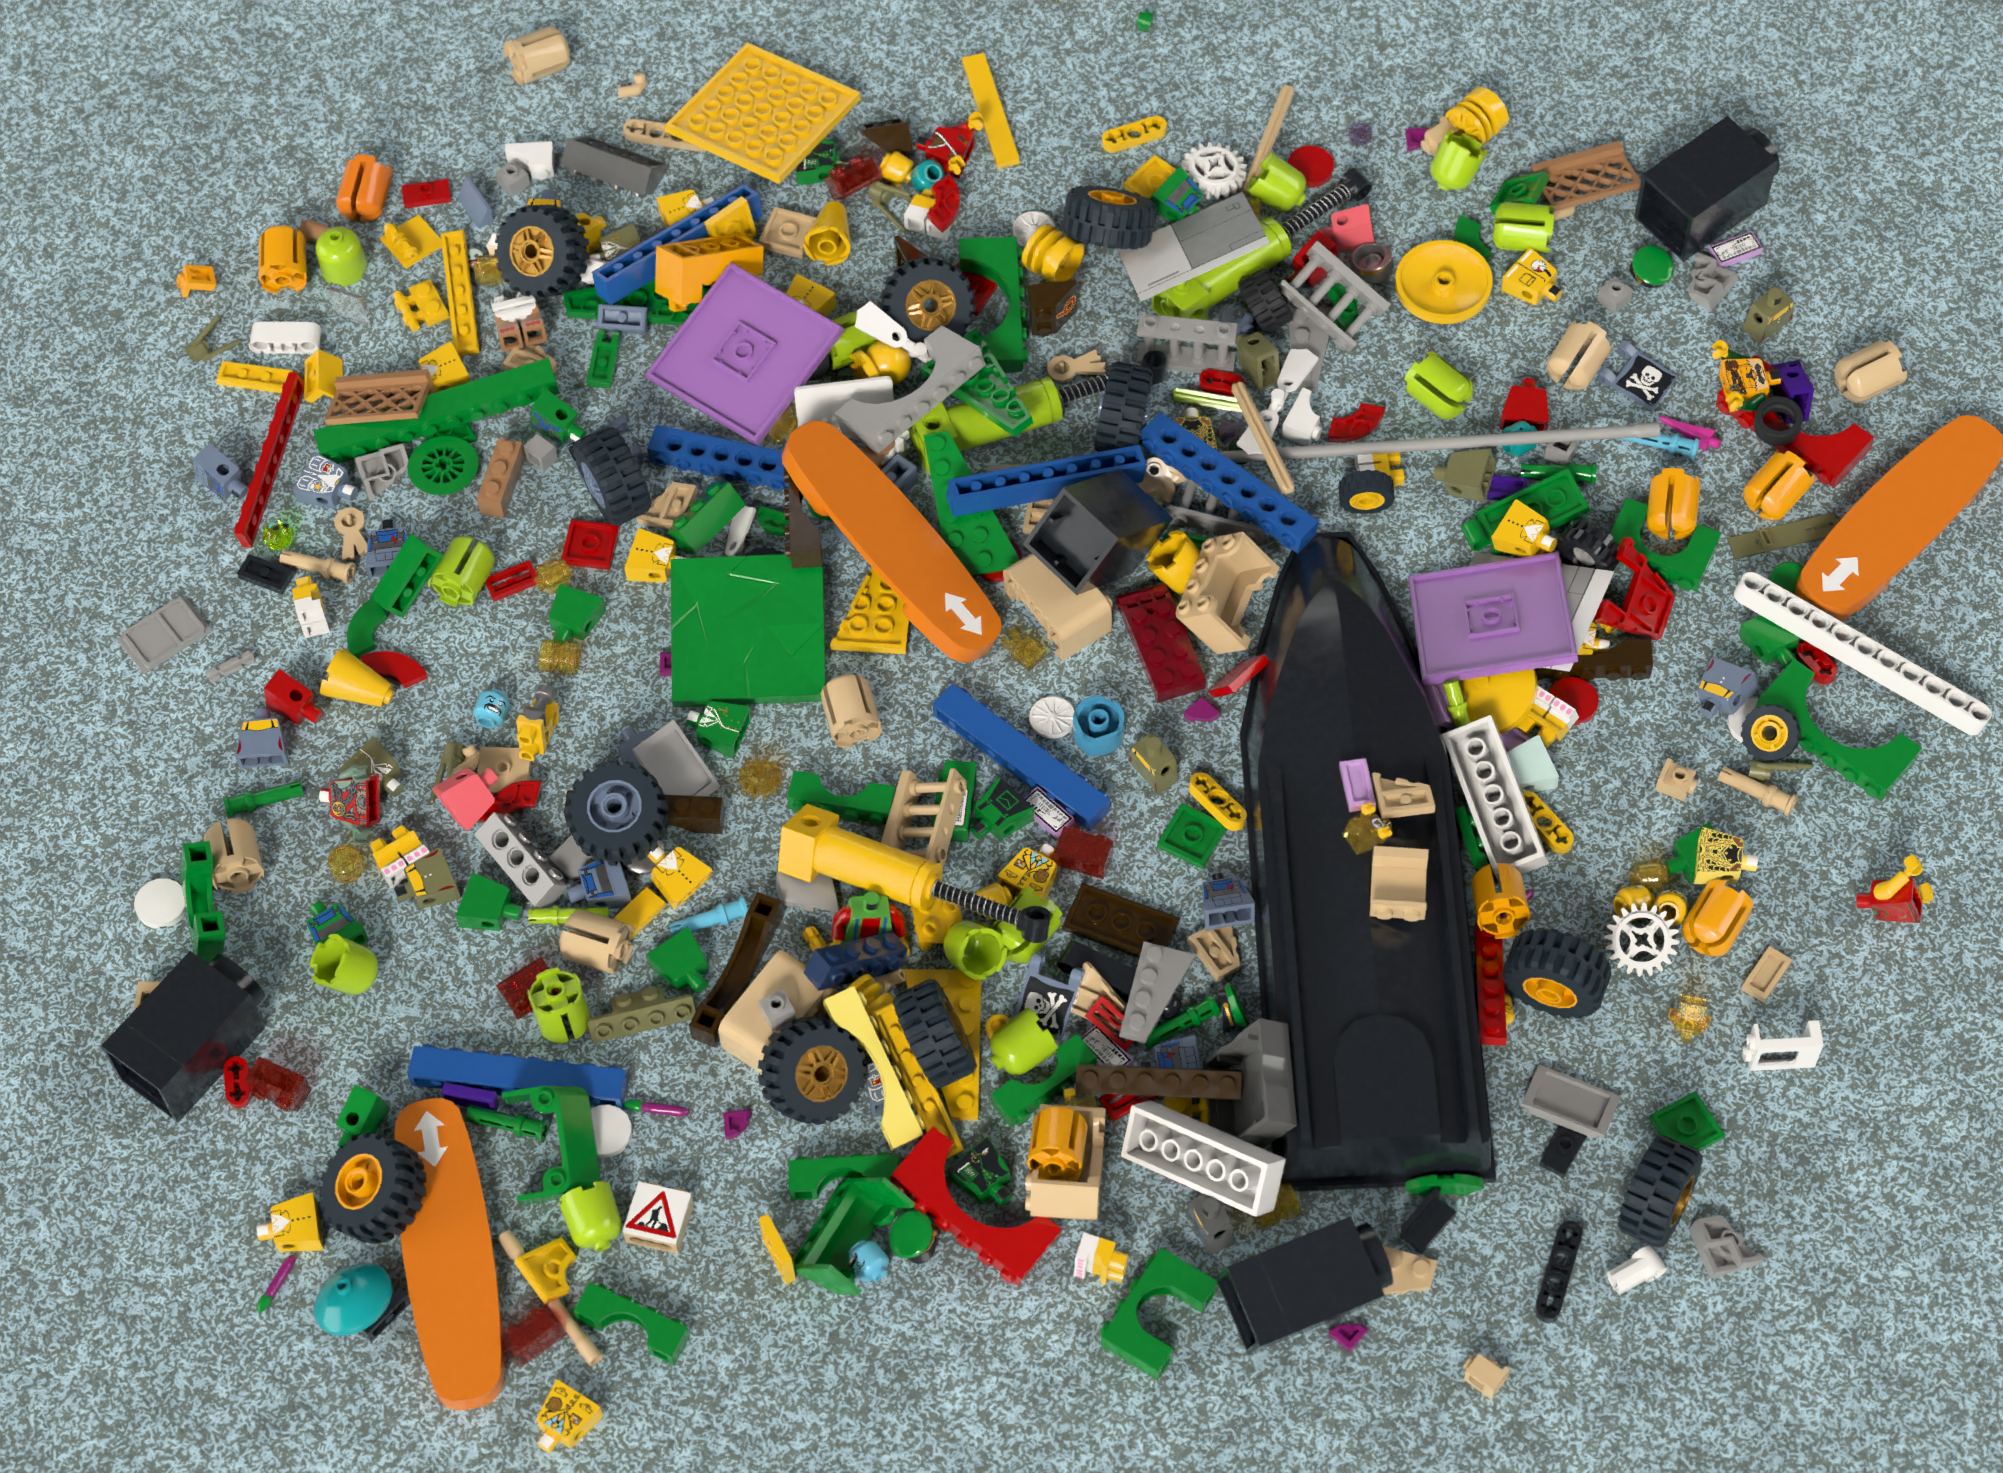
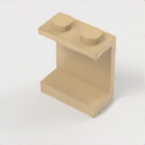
M1374 846L1370 916L1384 920L1390 918H1404L1407 921L1425 919L1428 849Z

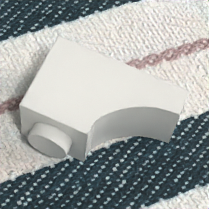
M552 141L505 144L507 162L510 163L514 160L519 166L530 173L531 179L544 180L555 178V153Z
M1302 388L1283 423L1282 438L1303 446H1310L1313 440L1317 441L1322 431V427L1319 426L1320 416L1315 415L1310 407L1311 390Z

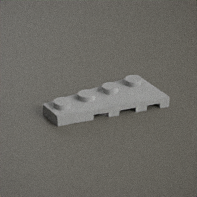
M1316 307L1325 316L1333 309V307ZM1290 308L1293 313V321L1288 323L1289 349H1308L1319 357L1318 362L1307 377L1292 392H1301L1302 388L1317 392L1329 335L1298 308Z
M1148 942L1143 943L1119 1037L1141 1043L1147 1042L1164 1009L1170 1003L1174 992L1194 962L1196 954Z

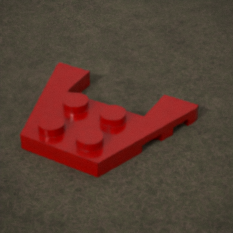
M1623 538L1616 558L1634 571L1623 607L1620 609L1608 599L1603 600L1599 605L1594 621L1651 640L1662 639L1675 595L1657 572L1653 573L1647 565V558L1643 553L1639 554L1633 547L1635 542L1632 538Z

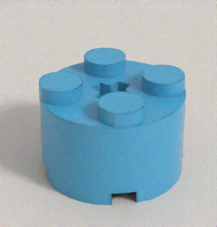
M1091 696L1078 704L1073 714V738L1076 745L1086 755H1107L1122 745L1125 722L1122 707L1114 700L1112 702L1105 699L1104 696Z

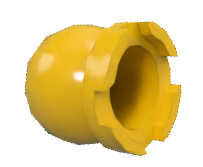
M880 340L872 344L867 349L866 354L858 350L849 355L851 360L854 359V363L850 366L856 380L890 376L893 386L898 385L908 376L912 365L911 357L908 351L902 348L903 346L894 348Z

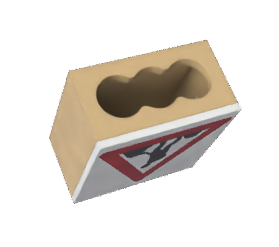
M638 1182L623 1228L625 1242L679 1254L694 1206L692 1194L684 1189H670L654 1182Z

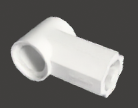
M1648 1245L1634 1253L1630 1260L1608 1271L1607 1277L1615 1292H1618L1620 1295L1644 1281L1651 1282L1655 1280L1653 1277L1657 1279L1666 1272L1667 1267L1654 1248Z

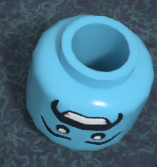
M498 689L483 691L480 693L474 706L473 715L479 725L493 729L504 723L510 709V702L505 697V694Z
M862 1240L850 1249L848 1265L861 1281L869 1282L873 1280L877 1282L887 1274L886 1268L889 1264V1258L876 1242Z

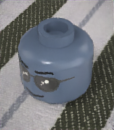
M1238 302L1233 304L1227 303L1218 313L1220 322L1237 323L1236 338L1243 333L1249 335L1254 328L1252 325L1254 320L1253 314Z

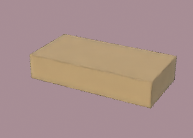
M1769 946L1743 983L1741 990L1765 1003L1791 965L1792 959Z

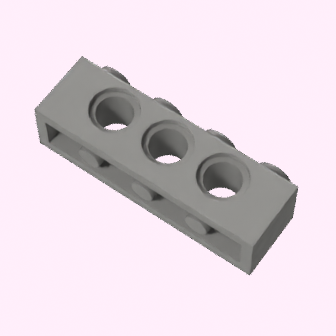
M493 812L474 834L475 837L534 907L550 908L568 887L562 880L563 875L556 868L549 865L547 856L533 846L532 838L517 827L518 822L513 816L508 813L500 814Z

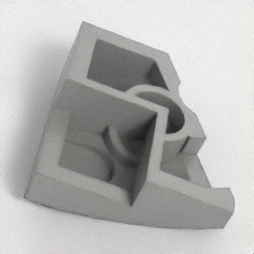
M1697 252L1695 255V268L1692 269L1691 274L1692 282L1689 285L1688 293L1698 305L1711 312L1738 281V275L1735 272L1717 266L1716 259Z
M404 444L380 449L379 452L354 459L369 502L375 500L378 494L386 490L407 471L409 460Z
M572 835L548 858L550 866L556 868L569 882L580 878L578 873L580 868L594 862L592 855L587 856L582 852L580 846H577Z
M777 871L775 888L779 900L782 901V905L801 907L813 912L815 907L830 911V916L832 917L839 911L831 877L819 874L809 883Z
M1721 1215L1696 1219L1689 1229L1709 1278L1750 1268L1764 1261L1760 1253L1755 1255L1744 1244L1746 1239L1740 1233L1735 1232L1730 1227V1223Z

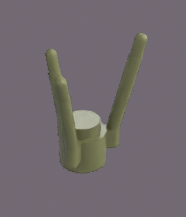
M878 180L874 181L868 192V196L873 199L871 204L880 209L902 232H906V228L882 203L890 202L893 196L910 202L913 197L907 191L886 185Z
M221 315L214 317L203 331L184 348L188 356L196 363L201 359L206 363L212 357L242 343V340L238 339L208 353L210 346L204 338L221 320Z
M449 742L445 745L444 755L441 756V763L434 786L441 783L446 766V777L448 779L452 776L453 769L464 762L465 755L462 749L465 746L463 744ZM433 791L431 793L430 803H434L436 799V795Z
M1752 759L1749 778L1770 786L1764 781H1770L1772 770L1796 771L1797 769H1811L1813 766L1812 764L1765 762Z

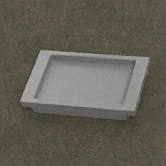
M184 596L183 598L174 599L123 631L122 636L117 638L123 650L135 662L136 667H139L142 673L145 674L211 633L212 629L203 619L200 612Z
M674 719L662 725L659 730L645 740H642L640 744L632 749L641 766L647 770L649 775H653L656 778L664 795L709 796L721 787Z
M1538 1065L1530 1086L1524 1094L1521 1107L1527 1108L1526 1110L1530 1114L1586 1136L1604 1138L1610 1122L1614 1118V1113L1621 1096Z

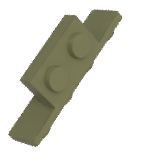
M662 986L648 987L642 991L630 994L623 993L617 997L610 998L613 1013L588 1018L587 1023L592 1042L597 1043L692 1020L696 1011L691 994L665 1000Z

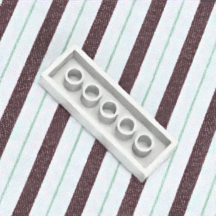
M1489 715L1442 734L1494 875L1500 882L1497 863H1507L1515 867L1521 875L1548 865L1549 861L1498 727L1492 716Z
M1151 1100L1132 1105L1121 1157L1255 1217L1274 1211L1286 1160Z

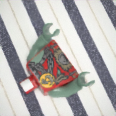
M353 764L340 772L337 779L330 782V788H322L319 798L322 803L330 804V815L333 818L339 819L340 823L353 832V841L356 845L369 844L367 835L371 834V829H366L365 827L380 822L379 774H366L368 765L360 766Z

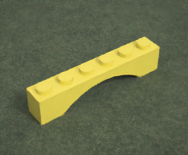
M853 986L824 999L823 1005L831 1022L836 1023L839 1027L849 1031L850 1035L855 1036L877 1067L884 1093V1111L880 1127L891 1151L923 1136L922 1130L925 1129L924 1123L920 1115H914L910 1107L913 1104L910 1093L907 1089L903 1091L899 1083V1080L902 1079L897 1066H891L887 1058L890 1055V1051L884 1040L879 1041L875 1032L879 1028L873 1015L868 1017L864 1007L867 1006V1002L861 991L857 992Z

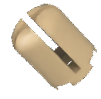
M547 26L504 43V56H509L514 69L510 73L519 85L522 83L528 84L558 73L569 66L570 51L568 43L562 33L555 27Z
M1574 320L1570 323L1562 339L1549 357L1547 372L1551 379L1558 384L1578 351L1583 353L1563 385L1565 389L1581 391L1591 383L1602 363L1611 352L1613 343L1610 346L1609 341L1605 337L1607 332L1600 326L1590 321L1586 325L1581 323L1574 324L1576 321Z
M1880 339L1841 358L1835 365L1834 376L1840 392H1843V396L1853 403H1863L1904 383L1907 379V370L1902 371L1899 358L1903 356L1892 341L1884 342Z
M854 674L840 675L827 682L821 690V702L831 737L835 741L836 746L853 748L852 743L869 739V743L878 738L882 732L881 721L870 683L863 676Z
M230 818L227 819V825L234 855L231 854L227 835L224 834L221 821L212 824L205 832L203 839L204 841H210L214 863L212 885L216 890L219 887L231 890L232 894H238L254 889V883L261 876L264 878V869L254 828L245 820Z
M584 910L575 911L567 918L564 926L569 928L570 932L561 931L559 939L562 956L569 961L618 976L616 971H618L622 962L627 965L634 945L629 944L630 930L635 932L634 926Z

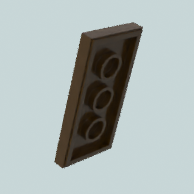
M1082 883L1063 923L1062 930L1140 958L1144 942L1169 948L1180 923V918Z

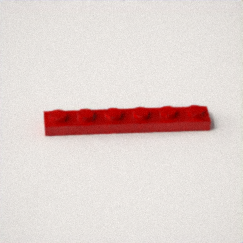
M1475 923L1477 1021L1480 1045L1506 1046L1507 1031L1505 987L1502 977L1504 968L1502 939H1496L1494 934L1487 933L1483 929L1481 931L1478 924Z

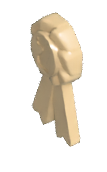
M1093 350L1076 359L1066 355L1053 357L1047 365L1048 375L1053 381L1062 384L1072 381L1076 374L1106 375L1104 369L1106 363L1101 361V357L1097 355V350Z
M353 507L342 509L334 518L336 530L339 534L344 535L342 560L343 562L347 560L355 561V546L361 558L367 553L368 544L361 535V531L365 526L364 515L362 511Z

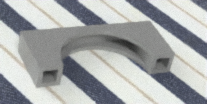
M941 325L924 339L929 356L935 361V367L927 381L911 394L891 402L872 404L851 398L834 412L840 430L873 451L880 453L986 365L980 347Z

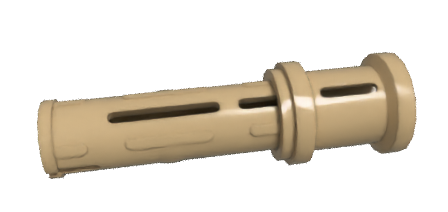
M284 549L282 551L283 554L280 555L281 565L319 573L328 580L334 578L350 585L356 575V564L352 562L346 564L338 562L332 557L325 560Z
M1727 766L1722 768L1723 771L1720 772L1717 781L1762 800V804L1765 807L1772 806L1783 811L1787 817L1791 814L1798 795L1787 794L1779 790L1776 785L1767 786L1727 768Z

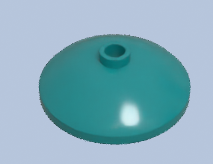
M360 1263L343 1268L331 1276L320 1289L314 1303L316 1322L325 1332L336 1336L352 1335L366 1329L381 1317L391 1301L393 1292L391 1278L383 1268L371 1263Z

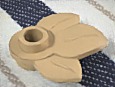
M1158 457L1146 459L1147 467L1143 482L1138 483V486L1146 493L1160 496L1159 500L1172 503L1175 496L1174 484L1182 483L1187 479L1182 473L1172 466L1166 465ZM1153 465L1159 468L1156 474H1152L1149 471V468Z

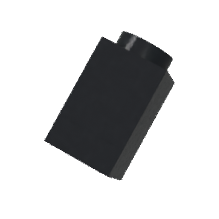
M1726 116L1643 173L1634 218L1684 262L1767 204L1773 177L1778 174L1780 169L1777 151L1771 141L1761 131L1753 127L1742 129L1731 118Z
M1117 469L1063 487L1023 542V545L1072 592L1079 595L1132 574L1173 518L1121 469Z
M189 951L101 1047L119 1080L178 1123L224 1074L225 1062L231 1057L240 1056L265 1029L256 1008L265 998V993L243 968L226 956L217 954L208 964Z
M1351 1216L1229 1265L1215 1277L1248 1356L1368 1307L1385 1296L1382 1289L1393 1285L1391 1266L1378 1235L1367 1222L1355 1226Z

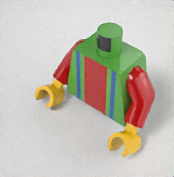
M870 891L864 896H853L849 899L847 905L833 917L831 932L833 942L828 946L839 944L841 940L848 942L893 931L908 948L907 957L910 954L909 943L904 939L906 936L904 915L895 905L889 904L888 896L878 895L876 892Z

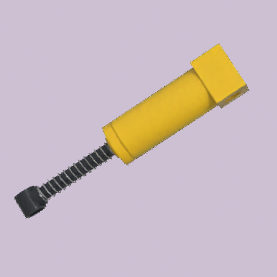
M806 804L782 826L778 863L779 872L809 883L819 874H823L867 891L876 892L878 895H886L892 900L923 911L929 909L935 899L941 898L946 900L947 903L952 902L954 906L960 905L965 909L969 908L973 913L977 911L979 915L983 913L985 917H994L997 921L1002 920L1004 924L1015 925L1017 931L1021 932L1022 938L1028 942L1041 943L1048 938L1051 918L1048 909L1041 906H1030L1021 911V908L1017 910L1015 906L1011 908L1008 904L997 903L995 899L992 901L989 897L986 899L983 898V895L972 894L970 890L967 892L964 891V888L958 889V886L947 885L945 881L942 883V864L838 828V814Z

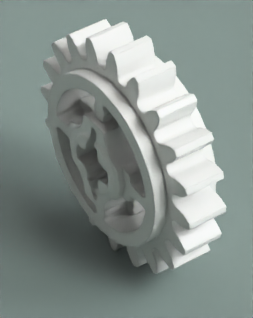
M1208 142L1207 147L1199 144L1198 150L1192 147L1190 154L1186 153L1184 160H1182L1181 167L1199 189L1206 194L1207 199L1211 195H1215V198L1219 200L1220 194L1228 198L1229 191L1236 194L1237 188H1242L1243 181L1246 178V164H1243L1244 158L1237 157V150L1230 152L1229 145L1221 148V143L1213 146L1211 142Z
M1633 903L1631 905L1632 912L1628 913L1626 909L1621 908L1622 918L1616 915L1612 916L1617 924L1607 925L1613 931V934L1605 935L1606 939L1612 940V944L1605 948L1606 950L1615 951L1610 959H1620L1618 968L1625 964L1628 965L1627 974H1630L1633 968H1636L1639 977H1641L1643 969H1647L1648 974L1652 976V967L1655 966L1659 971H1663L1662 961L1671 964L1667 955L1677 954L1671 948V945L1679 944L1678 940L1672 939V935L1679 931L1677 929H1669L1674 920L1664 921L1666 911L1657 915L1656 905L1652 907L1651 911H1647L1646 903L1642 904L1641 910H1637L1636 905ZM1639 917L1652 919L1645 928H1636L1629 923L1630 920ZM1659 927H1661L1665 938L1663 949L1659 948L1653 940L1654 933ZM1621 930L1626 932L1631 940L1630 946L1625 952H1623L1620 946ZM1631 931L1640 935L1644 934V932L1649 935L1647 941L1653 948L1651 949L1643 944L1640 947L1635 944L1637 938ZM1640 951H1647L1655 956L1654 959L1645 962L1632 960Z

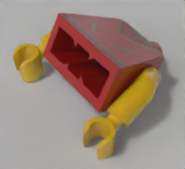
M1910 855L1903 862L1906 870L1903 872L1899 871L1891 879L1872 881L1870 893H1857V908L1871 909L1875 918L1879 921L1921 923L1922 902H1931L1934 895L1929 883H1924L1917 887L1914 878H1908L1910 875L1917 876L1921 874L1923 867L1919 859L1915 855Z

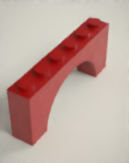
M1754 355V356L1752 357V358H1759V359H1761V358L1758 357L1757 355ZM1762 360L1765 372L1774 370L1773 366ZM1722 388L1717 394L1716 406H1718V409L1723 414L1731 415L1743 428H1749L1755 432L1753 425L1756 410L1754 412L1742 410L1730 412ZM1774 412L1766 414L1763 418L1764 424L1772 430L1784 431L1791 428L1783 423ZM1853 423L1846 430L1832 435L1816 436L1800 432L1793 442L1775 447L1779 453L1785 454L1787 451H1790L1805 462L1803 468L1806 471L1809 470L1815 474L1821 483L1829 484L1835 488L1871 450L1874 436Z
M932 1126L892 1173L890 1182L916 1203L914 1208L917 1211L930 1215L935 1219L934 1223L937 1227L945 1232L950 1231L956 1236V1241L965 1249L971 1248L978 1254V1259L983 1264L989 1267L992 1265L1000 1271L999 1275L1009 1284L1014 1282L1019 1286L1057 1240L1062 1229L1048 1217H1035L1026 1224L1017 1227L997 1228L982 1224L965 1214L952 1199L945 1182V1160L952 1151L954 1143Z

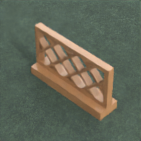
M1620 141L1531 165V174L1546 171L1550 178L1547 185L1556 183L1554 188L1546 186L1541 193L1546 203L1554 206L1553 212L1639 189L1641 185L1639 177L1623 154V145ZM1622 165L1621 169L1613 168L1615 166ZM1596 171H1601L1599 175L1591 174ZM1605 173L1616 175V178L1613 180L1603 176ZM1574 177H1579L1577 181L1569 180ZM1623 177L1632 180V182L1623 183L1619 180ZM1583 179L1594 181L1592 186L1581 182ZM1599 183L1610 186L1607 189L1597 188ZM1561 185L1571 187L1572 189L1570 192L1561 190L1559 188ZM1577 189L1588 192L1585 195L1575 194ZM1555 195L1566 198L1559 202L1553 200Z
M425 369L336 377L334 384L337 390L324 421L326 425L419 418L427 395L434 393L435 390L429 371ZM405 399V401L401 402L398 405H395V403H397L398 401ZM380 400L383 401L382 403L376 405L375 407L372 406V405H374L375 403L379 402ZM357 402L360 403V404H358L357 406L353 407L352 409L349 408V407H351L352 405L356 404ZM411 405L414 406V407H413V410H405L406 408L410 407ZM388 407L391 408V409H389V410L386 411V412H381V411L385 410V409L388 408ZM368 409V411L364 412L363 414H358L363 410ZM342 411H345V413H343V414H341V415H339V416H335V415H337L338 413H340V412H342Z

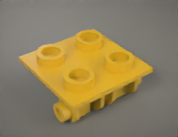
M419 214L398 227L390 222L385 224V235L379 238L405 269L442 248L439 236Z
M939 898L935 899L926 911L910 907L913 912V924L915 925L914 929L918 938L917 945L923 951L930 950L933 943L943 944L948 930L957 922L963 921L961 909L958 905L954 906L952 902L947 903L946 900L940 901Z

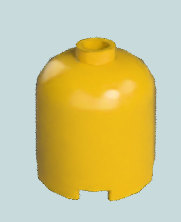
M1176 530L1169 532L1168 535L1170 537L1162 543L1158 540L1150 549L1146 560L1149 562L1148 569L1175 593L1183 594L1201 551L1183 531Z

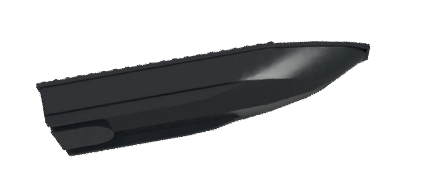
M1350 531L1316 533L1313 539L1298 554L1291 550L1278 576L1256 656L1264 654L1269 662L1251 678L1240 731L1252 898L1255 902L1254 928L1262 1019L1288 1024L1297 1126L1286 1131L1284 1135L1272 1142V1153L1286 1159L1278 1192L1406 1187L1405 1182L1408 1180L1437 1174V1177L1466 1174L1484 1179V1183H1495L1496 1170L1482 1045H1480L1477 1021V998L1457 816L1455 813L1450 754L1442 734L1447 732V728L1440 726L1422 683L1419 655L1411 635L1377 569ZM1366 758L1371 783L1372 773H1380L1381 778L1391 781L1401 778L1411 783L1418 782L1430 785L1435 803V813L1381 819L1374 787L1375 812L1364 815L1362 811L1349 812L1339 768L1340 761ZM1380 818L1384 826H1389L1388 830L1392 831V835L1381 839L1378 835V829L1374 827L1371 820ZM1376 820L1375 824L1382 826L1379 820ZM1374 846L1428 849L1425 903L1427 904L1424 920L1407 921L1404 918L1384 920L1370 916Z

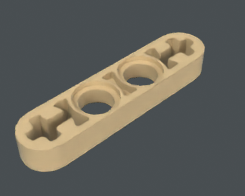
M631 119L623 125L624 136L631 142L699 152L706 151L687 141L674 140V135L665 131L666 123ZM654 131H661L663 133L660 137L651 136V133Z

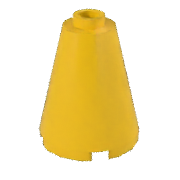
M827 202L805 235L804 250L815 262L820 260L826 261L824 265H837L845 261L851 251L847 210L840 202Z
M343 648L338 650L326 670L328 672L327 679L322 680L320 694L326 697L381 708L384 704H390L395 693L390 682Z

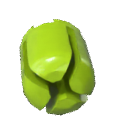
M1514 202L1500 204L1494 216L1493 241L1496 247L1502 250L1525 252L1532 248L1537 253H1550L1551 248H1546V243L1550 242L1553 234L1554 214H1549V212H1553L1554 206Z
M857 310L832 319L833 322L842 326L845 331L828 353V370L832 369L834 371L854 363V359L851 360L849 358L850 354L858 350L866 354L867 349L878 340L855 328Z
M1434 351L1427 352L1429 355L1420 364L1415 361L1404 378L1407 386L1403 390L1440 419H1454L1467 408L1463 400L1467 403L1471 402L1474 394V385L1469 378Z
M458 536L454 538L428 581V588L430 589L432 585L435 591L440 594L438 599L454 607H457V603L463 605L470 604L471 607L494 567V553L481 541L477 543L473 550L472 545L475 541L473 537Z
M1029 887L1023 888L1008 906L1011 908L1015 906L1017 910L1021 908V911L1030 906H1041L1048 909L1051 918L1047 940L1041 943L1028 942L1022 938L1021 932L1017 931L1015 925L1004 924L1002 920H996L991 926V929L997 931L1002 936V944L1007 947L1006 959L1018 964L1030 962L1032 955L1040 952L1063 923L1060 921V917L1063 914L1058 906L1049 898L1044 901L1034 895L1035 889Z
M559 968L547 969L536 976L537 980L531 986L530 992L528 989V997L541 1034L544 1038L555 1043H569L561 1015L565 1014L573 1036L577 1040L588 1029L587 1019L590 1018L580 979L575 973L573 975L569 972L560 971ZM556 989L558 995L553 996L552 990Z

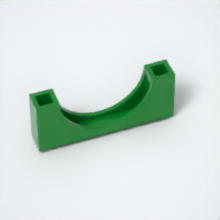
M1016 237L959 238V269L962 272L978 274L992 282L994 281L1003 291L1009 304V310L1003 322L994 331L981 338L986 342L989 351L994 355L1004 373L1023 372V363H1028V350L1023 348V342H1027L1026 327L1022 328L1021 322H1025V307H1020V301H1024V287H1019V281H1023V266H1018V261L1022 260V248L1017 246Z
M1793 659L1758 699L1755 708L1774 704L1789 709L1797 717V722L1801 727V739H1799L1798 744H1800L1802 749L1813 753L1826 766L1833 767L1849 782L1859 785L1869 796L1876 797L1882 801L1918 759L1922 747L1902 733L1887 744L1868 749L1844 746L1828 738L1813 723L1806 706V691L1810 687L1815 673Z

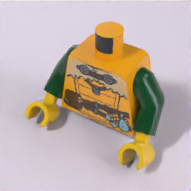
M1718 340L1711 346L1716 349L1712 353L1713 358L1719 359L1721 357L1722 359L1720 361L1719 377L1730 412L1738 410L1754 412L1760 403L1768 398L1769 386L1781 383L1779 370L1765 372L1761 359L1738 354L1730 350L1727 343L1723 340Z

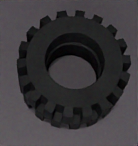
M1263 267L1238 281V288L1262 331L1270 334L1293 321V313L1278 290V285L1271 273Z

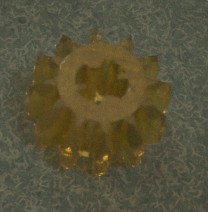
M756 755L754 762L746 760L744 763L745 767L739 770L740 777L738 779L739 786L743 787V793L745 795L751 794L754 800L759 795H762V798L766 800L767 793L775 796L776 788H781L782 771L778 768L776 761L769 762L767 756L763 760H759Z

